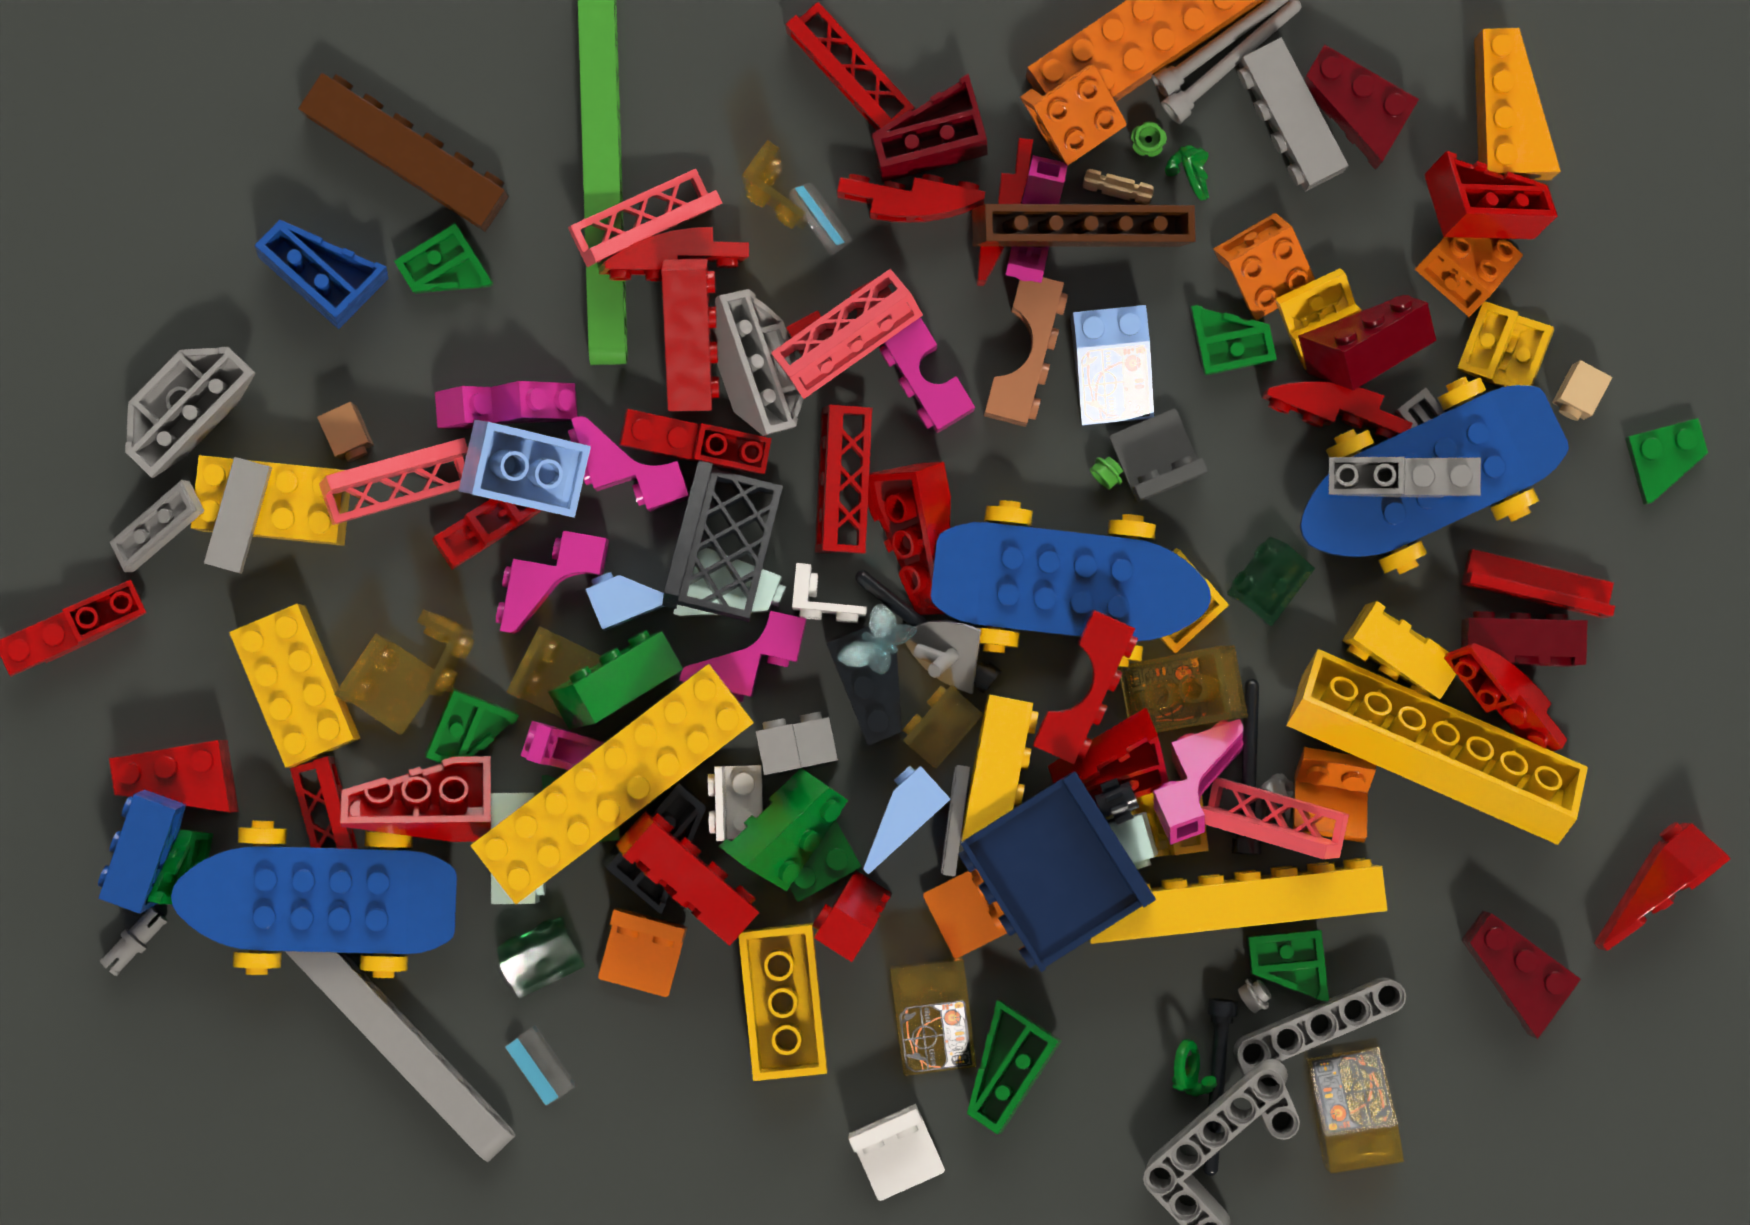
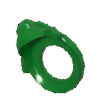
M1192 145L1180 147L1179 151L1171 156L1165 167L1166 175H1177L1180 172L1179 164L1182 162L1187 179L1196 197L1200 201L1209 198L1206 185L1208 175L1203 169L1209 157L1208 152L1203 148H1195Z
M1182 1040L1174 1060L1173 1088L1185 1091L1186 1094L1193 1097L1203 1094L1208 1095L1214 1091L1217 1080L1214 1076H1205L1201 1083L1198 1082L1200 1070L1199 1049L1193 1040ZM1191 1050V1055L1188 1056V1068L1185 1069L1186 1058Z

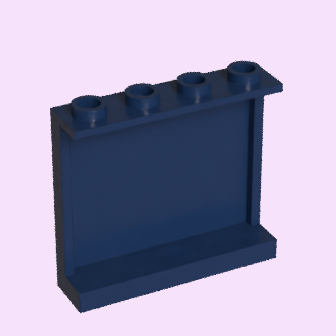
M1075 771L960 842L964 850L958 853L959 857L969 872L976 869L984 882L978 885L989 904L997 901L1004 913L998 919L1009 936L1015 933L1019 936L1024 946L1018 950L1029 968L1037 965L1041 972L1046 970L1045 967L1138 908H1144L1156 900Z

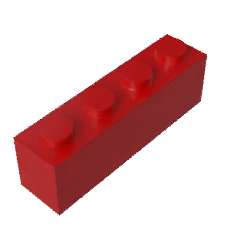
M708 259L663 260L661 271L668 411H712L713 398H720L719 376H712V363H718V341L711 342V328H717V307L710 306L709 293H716L715 271H708Z

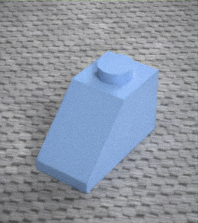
M612 572L592 579L593 586L586 588L600 626L604 631L665 607L662 606L664 593L621 575L613 577Z

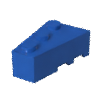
M279 220L254 245L258 258L338 330L389 279L386 266L357 256L355 252L346 248L342 249L323 241V238L282 220Z
M145 789L135 793L133 797H128L121 814L125 818L122 830L116 832L110 845V852L114 854L110 865H106L103 868L98 880V886L102 887L98 899L139 914L157 904L148 902V896L168 857L170 848L179 834L186 804Z

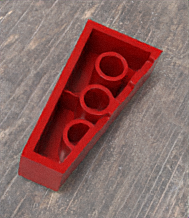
M645 811L615 844L620 853L631 864L636 862V866L655 884L660 883L665 887L664 890L684 908L688 907L699 921L730 946L759 914V911L753 905L756 898L743 886L739 885L734 889L728 884L725 879L729 875L714 861L707 865L697 857L702 851L689 839L684 837L680 842L670 833L674 827L659 813L651 817Z

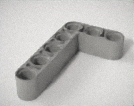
M1377 978L1330 998L1329 1001H1323L1240 1037L1234 1044L1233 1053L1242 1076L1244 1077L1256 1065L1266 1059H1274L1281 1062L1399 1011L1406 1001L1405 989L1401 984L1390 978ZM1390 985L1395 991V997L1391 1003L1382 1005L1378 999L1379 991L1384 986ZM1351 1000H1358L1362 1008L1360 1015L1355 1019H1347L1344 1012L1346 1004ZM1323 1014L1328 1020L1326 1030L1318 1034L1313 1033L1310 1026L1313 1017ZM1283 1029H1291L1294 1033L1292 1045L1286 1048L1279 1047L1277 1035ZM1248 1044H1258L1261 1049L1259 1058L1254 1062H1246L1243 1059L1244 1048ZM1265 1074L1260 1077V1080L1267 1077L1273 1078L1275 1086L1279 1084L1278 1079L1274 1075ZM1286 1086L1281 1098L1260 1115L1266 1130L1272 1136L1281 1140L1292 1138L1296 1135L1300 1126L1299 1116ZM1278 1112H1287L1290 1117L1288 1126L1282 1130L1274 1129L1272 1126L1274 1115Z
M1266 1059L1256 1065L1149 1159L1143 1176L1144 1185L1180 1225H1203L1207 1222H1213L1217 1225L1231 1224L1227 1211L1192 1173L1281 1098L1284 1094L1288 1074L1285 1066L1278 1060ZM1265 1074L1274 1075L1278 1079L1279 1084L1273 1087L1266 1086L1262 1083L1260 1077ZM1245 1098L1251 1103L1252 1107L1248 1110H1241L1235 1106L1233 1100ZM1211 1121L1219 1122L1223 1125L1225 1131L1214 1133L1208 1129L1206 1124ZM1191 1145L1197 1150L1198 1154L1187 1156L1181 1152L1180 1146ZM1164 1168L1170 1173L1171 1177L1168 1179L1158 1178L1154 1174L1153 1169ZM1189 1195L1194 1198L1196 1204L1193 1206L1184 1205L1178 1197Z

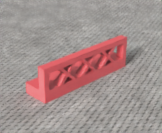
M693 169L569 226L568 229L586 266L590 267L638 241L661 234L722 204V201L716 190L711 193L707 192L697 169ZM688 180L691 181L698 196V199L689 203L675 198L679 185ZM672 188L670 196L662 193ZM656 197L667 202L663 215L655 217L644 212L649 198ZM641 202L639 210L632 208V206ZM673 204L679 206L678 208L672 210ZM624 211L636 216L633 229L625 232L614 228L613 224L617 213ZM609 217L607 224L599 222ZM642 219L648 221L646 223L641 224ZM590 225L605 231L602 242L591 248L588 247L581 232L582 229ZM610 233H612V234H614V235H617V236H615V237L609 239Z
M889 269L776 348L771 354L787 374L801 397L805 399L923 316L910 291L895 273ZM891 283L897 289L886 298H877L878 293ZM864 308L863 314L856 319H847L849 313L854 309ZM834 329L833 335L826 340H817L819 334L824 330ZM796 350H804L803 356L791 365L785 360L787 356Z
M465 438L325 476L319 483L332 525L459 490L465 464L463 456L467 454L468 450ZM454 461L460 480L447 483L435 475L441 464ZM430 467H434L431 473L424 470ZM415 472L427 479L422 491L414 493L401 486L407 474ZM400 476L397 483L390 480L391 478ZM381 482L393 489L388 501L378 502L367 496L373 483ZM432 482L438 485L429 489ZM365 486L363 492H360L355 489ZM346 491L359 498L352 511L339 514L333 495ZM397 492H400L401 494L405 495L402 497L395 498ZM363 501L370 504V506L360 508Z
M1217 777L1212 783L1208 806H1201L1205 814V825L1320 859L1340 858L1349 814ZM1223 788L1232 790L1239 802L1231 810L1219 807ZM1244 794L1250 795V797L1246 799ZM1259 798L1265 800L1272 812L1262 820L1256 818L1250 807V804ZM1276 803L1282 804L1283 806L1278 808ZM1290 808H1296L1305 822L1295 829L1289 828L1282 816ZM1243 809L1245 815L1238 812ZM1308 812L1313 813V814H1317V815H1315L1314 817L1311 818V816L1309 815ZM1324 817L1336 820L1332 840L1323 838L1315 825L1316 822ZM1275 819L1278 824L1272 823L1270 821ZM1308 828L1311 834L1302 831Z

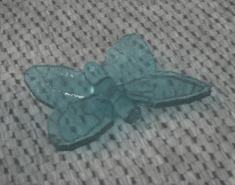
M878 604L870 613L869 628L873 635L867 631L864 632L862 639L867 642L856 641L845 646L838 654V659L848 666L861 667L868 665L872 671L878 674H885L889 670L892 661L890 653H896L898 651L896 645L903 644L916 634L917 629L910 625H897L896 617L891 610L882 604Z

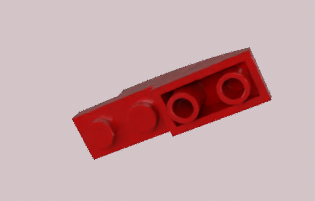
M849 174L848 178L840 177L837 189L838 198L871 204L870 219L906 223L940 220L969 212L984 204L986 191L979 190L980 186L965 181H959L958 186L943 183L944 178L931 174H923L922 179L914 177L912 191L905 190L906 186L904 184L892 181H885L884 186L869 183L870 178L858 174Z
M713 227L673 230L643 239L619 251L599 266V274L609 275V280L627 281L631 280V275H645L646 281L658 282L662 281L661 270L663 260L708 259V262H716L717 268H737L738 263L743 262L749 257V242H713Z
M1298 382L1270 387L1264 391L1262 399L1270 401L1269 408L1284 414H1289L1290 410L1303 415V422L1318 428H1322L1323 424L1331 425L1335 422L1337 414L1342 416L1341 421L1355 428H1362V425H1366L1376 429L1375 435L1377 437L1388 440L1411 429L1413 424L1380 410L1384 395L1359 387L1351 390L1331 382Z
M626 409L619 445L696 463L701 460L713 463V466L765 474L772 438Z
M130 579L62 609L63 612L0 639V657L9 676L12 677L43 662H51L141 617L146 614V610Z
M1475 643L1446 653L1444 659L1486 713L1497 710L1518 737L1545 749L1556 751L1564 747L1567 738L1547 714L1551 702L1514 664L1494 651Z

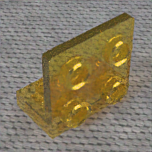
M767 140L742 174L744 190L747 192L745 196L761 208H764L767 204L777 213L775 217L788 228L793 229L796 225L803 230L807 225L806 212L770 187L782 172L780 167L782 162L780 148Z
M423 609L417 623L426 626L423 633L438 641L447 643L424 690L427 694L441 696L444 691L450 692L458 677V672L454 671L459 659L465 660L473 647L475 640L470 638L473 630L434 611Z
M539 626L507 693L519 699H524L562 718L548 691L568 681V676L585 666L591 668L600 663L598 659L600 655Z
M376 633L334 695L346 703H353L397 734L402 735L442 678V675L384 635Z
M953 685L947 690L940 686L926 702L931 706V709L922 718L916 714L902 730L907 734L903 741L935 769L984 715L956 691L957 688Z

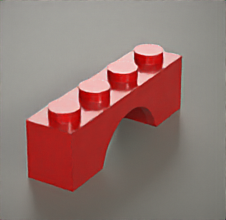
M1096 610L1092 611L1078 642L1088 655L1092 665L1093 676L1090 689L1086 696L1075 706L1061 711L1046 712L1032 743L1034 747L1072 764L1075 763L1077 757L1080 759L1085 758L1092 739L1088 738L1087 734L1092 723L1099 726L1107 709V705L1102 703L1107 690L1115 691L1123 673L1117 669L1123 656L1130 658L1138 638L1132 636L1135 628Z

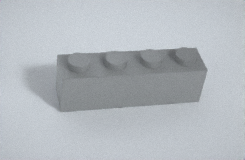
M1282 37L1243 56L1239 63L1240 69L1237 71L1238 77L1246 90L1251 88L1257 100L1254 102V106L1258 116L1263 122L1268 121L1274 132L1271 134L1272 142L1278 153H1285L1290 163L1287 169L1296 186L1301 184L1304 192L1343 173L1349 165Z

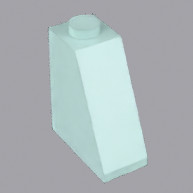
M709 548L701 550L697 555L705 569L721 561L717 552ZM738 559L731 562L741 578L755 569L754 565ZM696 566L694 567L693 575L699 573ZM726 566L709 574L718 590L735 581ZM762 569L751 613L770 612L772 605L779 607L786 586L780 584L782 576ZM702 578L689 586L687 596L704 599L713 593ZM752 580L745 583L748 590L750 589ZM739 587L723 595V598L730 607L745 609L747 599ZM717 599L714 600V601H712V602H714V603H718V604H719V602H718ZM677 605V609L673 611V614L680 617L718 615Z

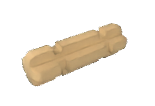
M1087 169L1083 180L1084 189L1094 192L1099 189L1102 190V194L1128 201L1130 198H1133L1136 203L1149 205L1151 202L1154 187L1150 184L1140 182L1139 185L1134 184L1135 180L1109 173L1104 176L1101 175V171Z

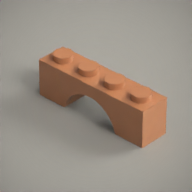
M1045 277L1042 278L1041 283L1019 280L1011 312L1025 324L1031 339V351L1028 359L1019 369L1007 375L994 377L984 413L985 417L1026 427L1028 419L1036 420L1041 399L1034 397L1038 384L1045 385L1050 364L1044 363L1046 350H1054L1059 333V329L1053 328L1056 314L1063 315L1068 294L1062 293L1064 282Z

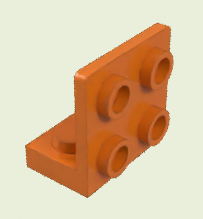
M1088 65L1044 96L1033 89L1020 96L1053 156L1066 165L1071 164L1127 125L1098 70L1093 65Z
M1273 213L1213 248L1218 261L1232 272L1251 316L1255 320H1259L1278 309L1275 298L1316 280L1293 227L1277 213Z
M1443 237L1415 270L1470 317L1492 295L1523 257V254L1507 239Z
M1304 747L1295 771L1294 799L1349 814L1344 840L1363 843L1367 838L1368 791L1376 773V765L1354 755ZM1293 808V829L1305 822L1299 811ZM1308 812L1309 815L1311 816V818L1314 817L1315 815H1317V814H1313V813ZM1324 817L1315 823L1321 836L1333 837L1336 820ZM1308 828L1302 831L1311 834Z
M976 869L972 872L966 871L923 894L954 958H959L1008 934L998 919L1004 913L997 901L989 904L978 887L984 881Z
M618 907L615 908L610 921L612 927L598 978L667 997L670 994L688 926Z

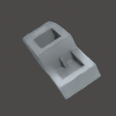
M1329 457V495L1369 497L1481 496V458Z

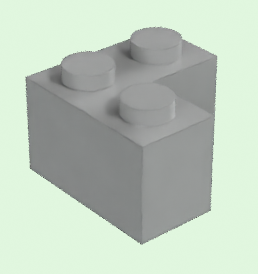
M815 712L799 716L801 723L786 725L784 718L763 722V730L756 731L764 775L837 761L838 756L830 717L822 718L821 712Z

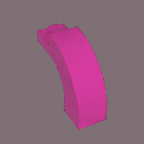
M1033 155L1022 204H1059L1068 165L1061 161ZM1012 246L1005 275L1016 277L1022 281L1041 283L1049 247Z
M532 721L521 756L538 764L570 770L605 742Z

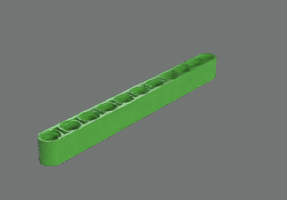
M578 0L584 219L623 202L617 0ZM623 211L617 213L613 224L614 228L624 231ZM609 217L599 222L607 224ZM591 225L586 227L585 241L588 247L591 248L600 244L605 231ZM610 233L609 239H611V238H613V237H615V236H617V235H614V234ZM609 258L590 267L586 266L590 365L627 364L626 282L609 280V275L599 274V266Z

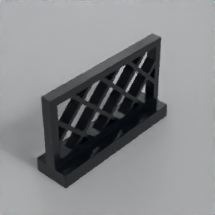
M699 460L667 578L662 606L677 609V605L749 622L783 486L713 469V463ZM717 481L732 484L738 495L722 503L714 491ZM758 491L772 494L771 505L760 511L756 510L748 496ZM713 500L716 507L710 509L711 502ZM742 500L752 515L735 524L726 509ZM720 512L730 527L713 536L706 525V521ZM768 514L767 521L765 524L761 517ZM756 521L763 531V537L749 545L740 529ZM704 532L708 539L701 542ZM734 533L743 548L727 557L718 541ZM712 545L721 561L705 569L697 555L698 552ZM760 547L757 557L753 550ZM748 554L755 565V569L741 578L731 562ZM696 566L699 573L693 575L694 567ZM726 566L735 581L718 590L709 574ZM702 578L713 593L704 599L687 596L689 586ZM752 580L750 589L748 590L745 583ZM739 587L747 599L745 609L730 607L723 598V595ZM717 599L718 602H719V604H718V603H714V602H712V601H714V600Z

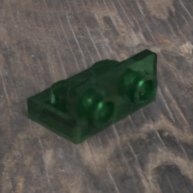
M1269 537L1257 547L1254 557L1246 568L1236 575L1227 594L1232 599L1241 602L1264 623L1272 626L1315 568L1287 543Z
M563 917L555 920H545L537 925L534 930L522 936L510 937L502 946L497 948L499 964L519 999L585 967L584 960L568 933Z

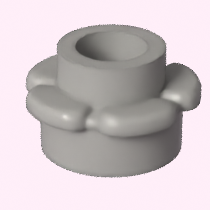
M1245 979L1246 984L1238 989L1245 1005L1253 1013H1257L1261 1009H1268L1269 1003L1267 1000L1271 998V994L1264 983L1260 980L1253 983L1251 979Z

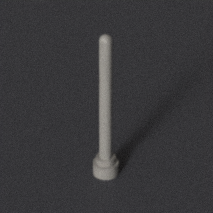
M1290 0L1264 1L1176 67L1171 65L1168 68L1163 67L1151 76L1154 85L1165 98L1174 92L1177 93L1180 91V85L1184 83L1183 79Z
M1299 0L1288 1L1186 91L1180 90L1177 94L1174 92L1161 102V105L1169 117L1178 124H1181L1191 115V109L1194 108V102L1238 65L1243 56L1253 52L1301 9V2Z

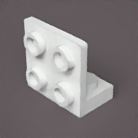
M796 563L792 608L794 611H800L799 616L801 618L822 620L823 613L836 615L837 622L858 623V617H866L867 607L810 602L809 597H817L818 573H812L811 564Z
M762 765L714 767L715 774H708V796H715V810L709 811V833H716V841L735 839L746 828L744 822L751 815L757 818L763 812Z
M916 1104L849 1133L850 1144L854 1153L857 1152L879 1201L938 1176L945 1171Z

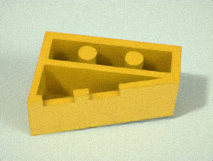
M1375 601L1365 604L1342 642L1349 645L1347 652L1363 662H1366L1369 658L1380 665L1377 671L1394 682H1397L1400 678L1411 685L1409 689L1434 700H1440L1456 676V673L1444 659L1446 653L1449 652L1432 639L1425 638L1412 630V625L1405 620L1400 619L1398 621L1384 612L1386 607L1380 602Z

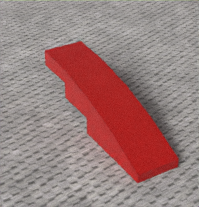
M1019 138L1015 174L1001 173L998 204H1021L1028 179L1033 139ZM980 246L977 286H984L1005 246Z
M489 499L465 514L463 519L435 535L432 541L453 570L543 510Z

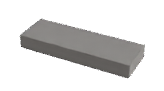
M234 457L204 564L242 574L272 467Z
M180 480L110 541L124 572L133 573L204 512L190 481Z
M956 765L954 767L941 863V873L943 875L956 876L970 771L968 766Z

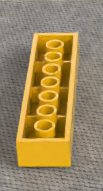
M1317 649L1302 674L1286 726L1557 845L1577 820L1588 769L1587 766L1320 649Z
M707 664L470 846L516 905L751 726L754 721L712 666Z
M1353 858L1343 860V867H1335L1334 863L1317 862L1307 864V871H1298L1297 867L1281 866L1270 868L1271 875L1261 876V871L1245 870L1234 872L1235 879L1224 880V875L1220 874L1198 876V883L1187 884V879L1183 878L1161 880L1162 887L1150 888V884H1147L1156 898L1154 902L1144 908H1138L1089 939L1088 942L1095 944L1387 911L1382 866L1372 864L1371 859Z

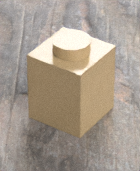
M1579 360L1572 364L1552 403L1559 406V412L1567 418L1578 421L1580 418L1583 420L1594 414L1613 377Z

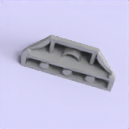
M750 289L719 295L715 298L717 328H712L711 342L718 341L717 365L733 412L762 436L796 427L797 417L804 399L771 354L772 351L789 340L783 320L766 304L755 298L756 295ZM794 352L785 358L789 365L796 361Z
M229 347L179 350L128 402L125 453L151 478L156 477L186 457L229 414L241 400L256 373Z

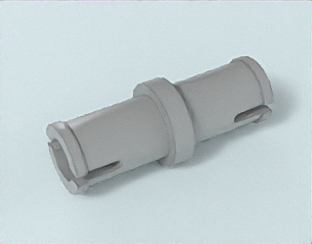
M154 907L149 908L129 930L124 929L120 934L122 938L99 960L107 968L116 958H119L111 966L110 973L118 976L120 971L138 952L143 953L147 949L146 943L168 922L160 914L152 924H149L157 915V909Z

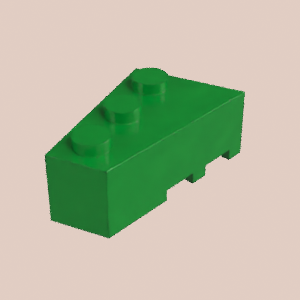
M647 630L638 633L627 640L630 646L621 651L618 648L610 650L598 658L600 663L591 668L585 666L568 676V681L548 691L569 730L597 723L683 670L662 631L650 635Z
M802 768L769 798L770 803H772L757 818L751 815L744 822L746 828L732 842L726 839L718 846L743 866L785 891L788 890L793 881L798 877L801 869L814 850L818 848L821 840L848 802V799Z
M997 1000L967 1114L997 1135L1001 1134L1062 1040L1004 1001Z

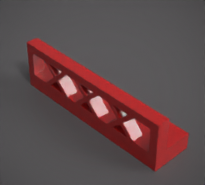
M819 2L800 18L795 15L785 24L786 33L876 131L907 111L915 110L913 104ZM817 14L828 25L827 38L816 37L806 26ZM832 30L839 38H831ZM831 44L847 45L852 51L851 64H841L831 53ZM856 56L864 65L855 64ZM855 71H870L876 77V91L865 90L855 79ZM880 83H881L888 91H880ZM879 97L895 98L903 109L891 119L879 106Z
M828 405L822 408L815 540L816 553H866L872 408ZM844 414L862 415V431L853 439L843 429ZM842 437H843V439L848 443V444H847L846 446H844L843 448H842ZM860 438H861V449H860V447L856 444V442H857ZM849 448H852L860 457V468L852 475L841 465L842 455ZM860 474L858 485L854 479ZM842 475L846 480L840 485ZM848 484L859 494L858 504L849 512L839 501L840 491ZM839 511L844 515L841 520H839ZM858 511V520L856 521L852 515ZM847 520L857 530L856 545L837 544L838 528Z
M1475 549L1469 550L1461 583L1463 586L1599 618H1608L1614 615L1616 606L1609 604L1614 582Z
M334 756L323 757L313 760V762L290 768L310 846L322 848L329 837L335 841L337 848L359 849L353 828L341 827V790L343 789ZM316 769L321 787L317 795L304 788L301 773ZM307 795L314 799L310 806ZM318 802L324 804L327 809L330 824L326 830L315 824L312 818V813ZM316 830L323 834L320 841L318 840Z

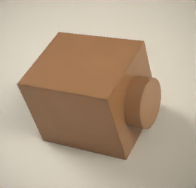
M352 402L317 416L334 456L340 460L346 458L347 462L362 458L368 454L366 449L374 446L357 406Z

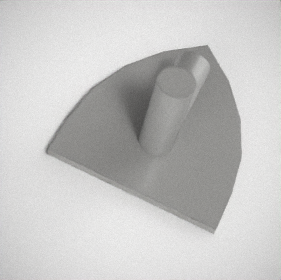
M938 620L917 625L901 636L912 655L928 671L931 677L970 694L974 692L981 629L950 620Z

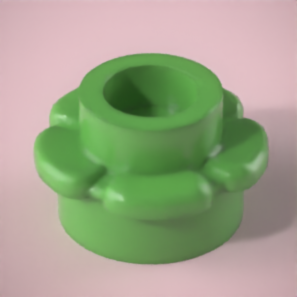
M1151 121L1144 122L1141 126H1136L1132 131V147L1141 156L1145 154L1149 157L1157 156L1162 152V146L1166 144V133L1157 123ZM1148 136L1152 138L1150 143L1145 141V138Z
M1109 456L1105 460L1097 457L1095 464L1089 469L1097 482L1108 490L1116 483L1121 485L1122 479L1119 475L1123 470L1119 464Z

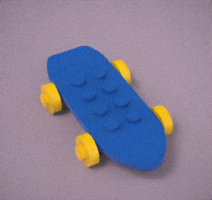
M1465 376L1446 385L1448 392L1437 397L1443 411L1456 405L1458 407L1365 451H1362V449L1374 444L1369 430L1356 434L1355 430L1352 429L1335 437L1336 445L1326 450L1329 457L1481 458V496L1369 497L1329 495L1328 474L1312 493L1301 516L1300 531L1303 539L1316 550L1344 557L1374 556L1390 551V555L1378 561L1384 573L1397 569L1400 575L1419 566L1416 559L1427 554L1422 541L1409 546L1407 545L1408 543L1493 503L1503 500V502L1490 507L1496 521L1508 516L1510 521L1513 522L1530 514L1531 511L1528 506L1540 500L1534 488L1519 493V491L1547 477L1558 467L1569 449L1568 441L1545 393L1539 387L1513 385L1490 391L1474 399L1475 396L1485 392L1486 388L1480 377L1468 382Z
M999 500V506H986L985 522L957 525L942 532L936 541L931 601L939 610L956 620L973 625L987 626V628H978L981 629L979 644H983V651L1005 653V647L1018 648L1020 633L1006 631V628L1081 637L1093 610L1135 628L1132 636L1138 638L1137 642L1162 638L1180 631L1199 619L1206 612L1211 601L1210 588L1206 580L1193 566L1174 552L1160 545L1143 541L1155 540L1156 525L1144 522V516L1122 514V520H1109V536L1029 527L1032 525L1033 511L1021 509L1020 502ZM1135 645L1130 658L1123 656L1118 667H1128L1129 661H1142L1143 646Z
M252 820L251 827H238V843H253V846L231 849L203 860L178 879L173 886L171 894L172 905L175 911L193 929L223 945L245 949L233 951L232 966L245 968V974L268 975V969L281 968L282 952L278 951L373 953L360 954L359 969L372 971L373 978H394L395 972L408 971V955L403 954H415L433 950L453 938L456 920L457 873L449 863L431 854L412 850H398V848L413 847V836L365 831L364 846L379 847V849L271 846V844H286L287 829L274 828V821Z

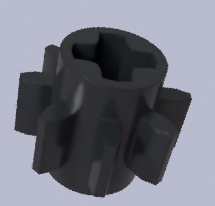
M1115 778L1100 784L1103 792L1095 795V799L1106 821L1114 818L1116 824L1119 825L1133 819L1131 811L1139 808V804L1130 783L1126 782L1120 785L1118 779Z

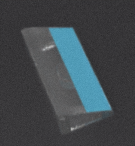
M812 183L794 187L789 191L790 201L830 255H834L851 243V235Z
M535 1025L504 1046L545 1106H548L576 1086Z

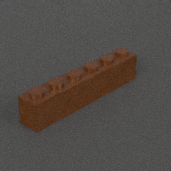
M321 73L298 108L305 117L482 231H487L509 197L502 188L505 183L488 171H486L484 176L472 169L474 163L459 152L451 156L442 150L444 143L426 132L422 137L411 129L414 124L400 114L395 113L391 117L381 111L384 105L372 96L365 93L363 98L356 95L351 91L354 86L341 76L335 74L333 78H330Z
M984 204L972 209L973 246L1181 247L1196 242L1195 205Z

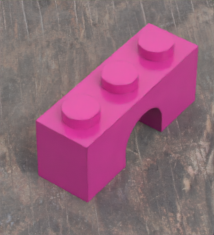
M920 317L884 342L879 351L889 367L896 365L902 377L898 379V383L908 398L913 395L921 406L916 412L927 429L933 426L936 433H939L974 412L975 406L957 376L943 384H933L926 381L921 375L920 363L927 355L937 350V343Z

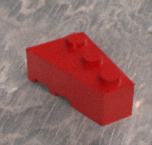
M1447 150L1424 174L1443 237L1535 239L1558 217L1548 185L1508 171L1504 175L1487 170V164L1479 161L1472 165L1457 160V154Z

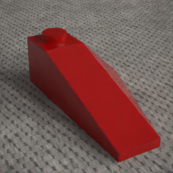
M944 462L916 463L869 473V511L874 522L879 520L888 538L884 541L888 553L893 551L901 567L899 577L914 610L920 615L945 614L931 601L936 541L942 532L950 529L951 495Z
M491 756L450 757L441 760L439 765L422 770L421 767L408 770V774L392 779L383 777L341 790V827L450 842H475L491 830Z
M1674 822L1660 833L1662 840L1652 848L1594 944L1598 949L1610 950L1646 923L1648 919L1645 917V914L1650 911L1654 914L1662 909L1665 910L1674 903L1673 900L1676 897L1674 893L1688 887L1693 890L1731 858L1694 824L1682 822L1679 825L1678 822Z

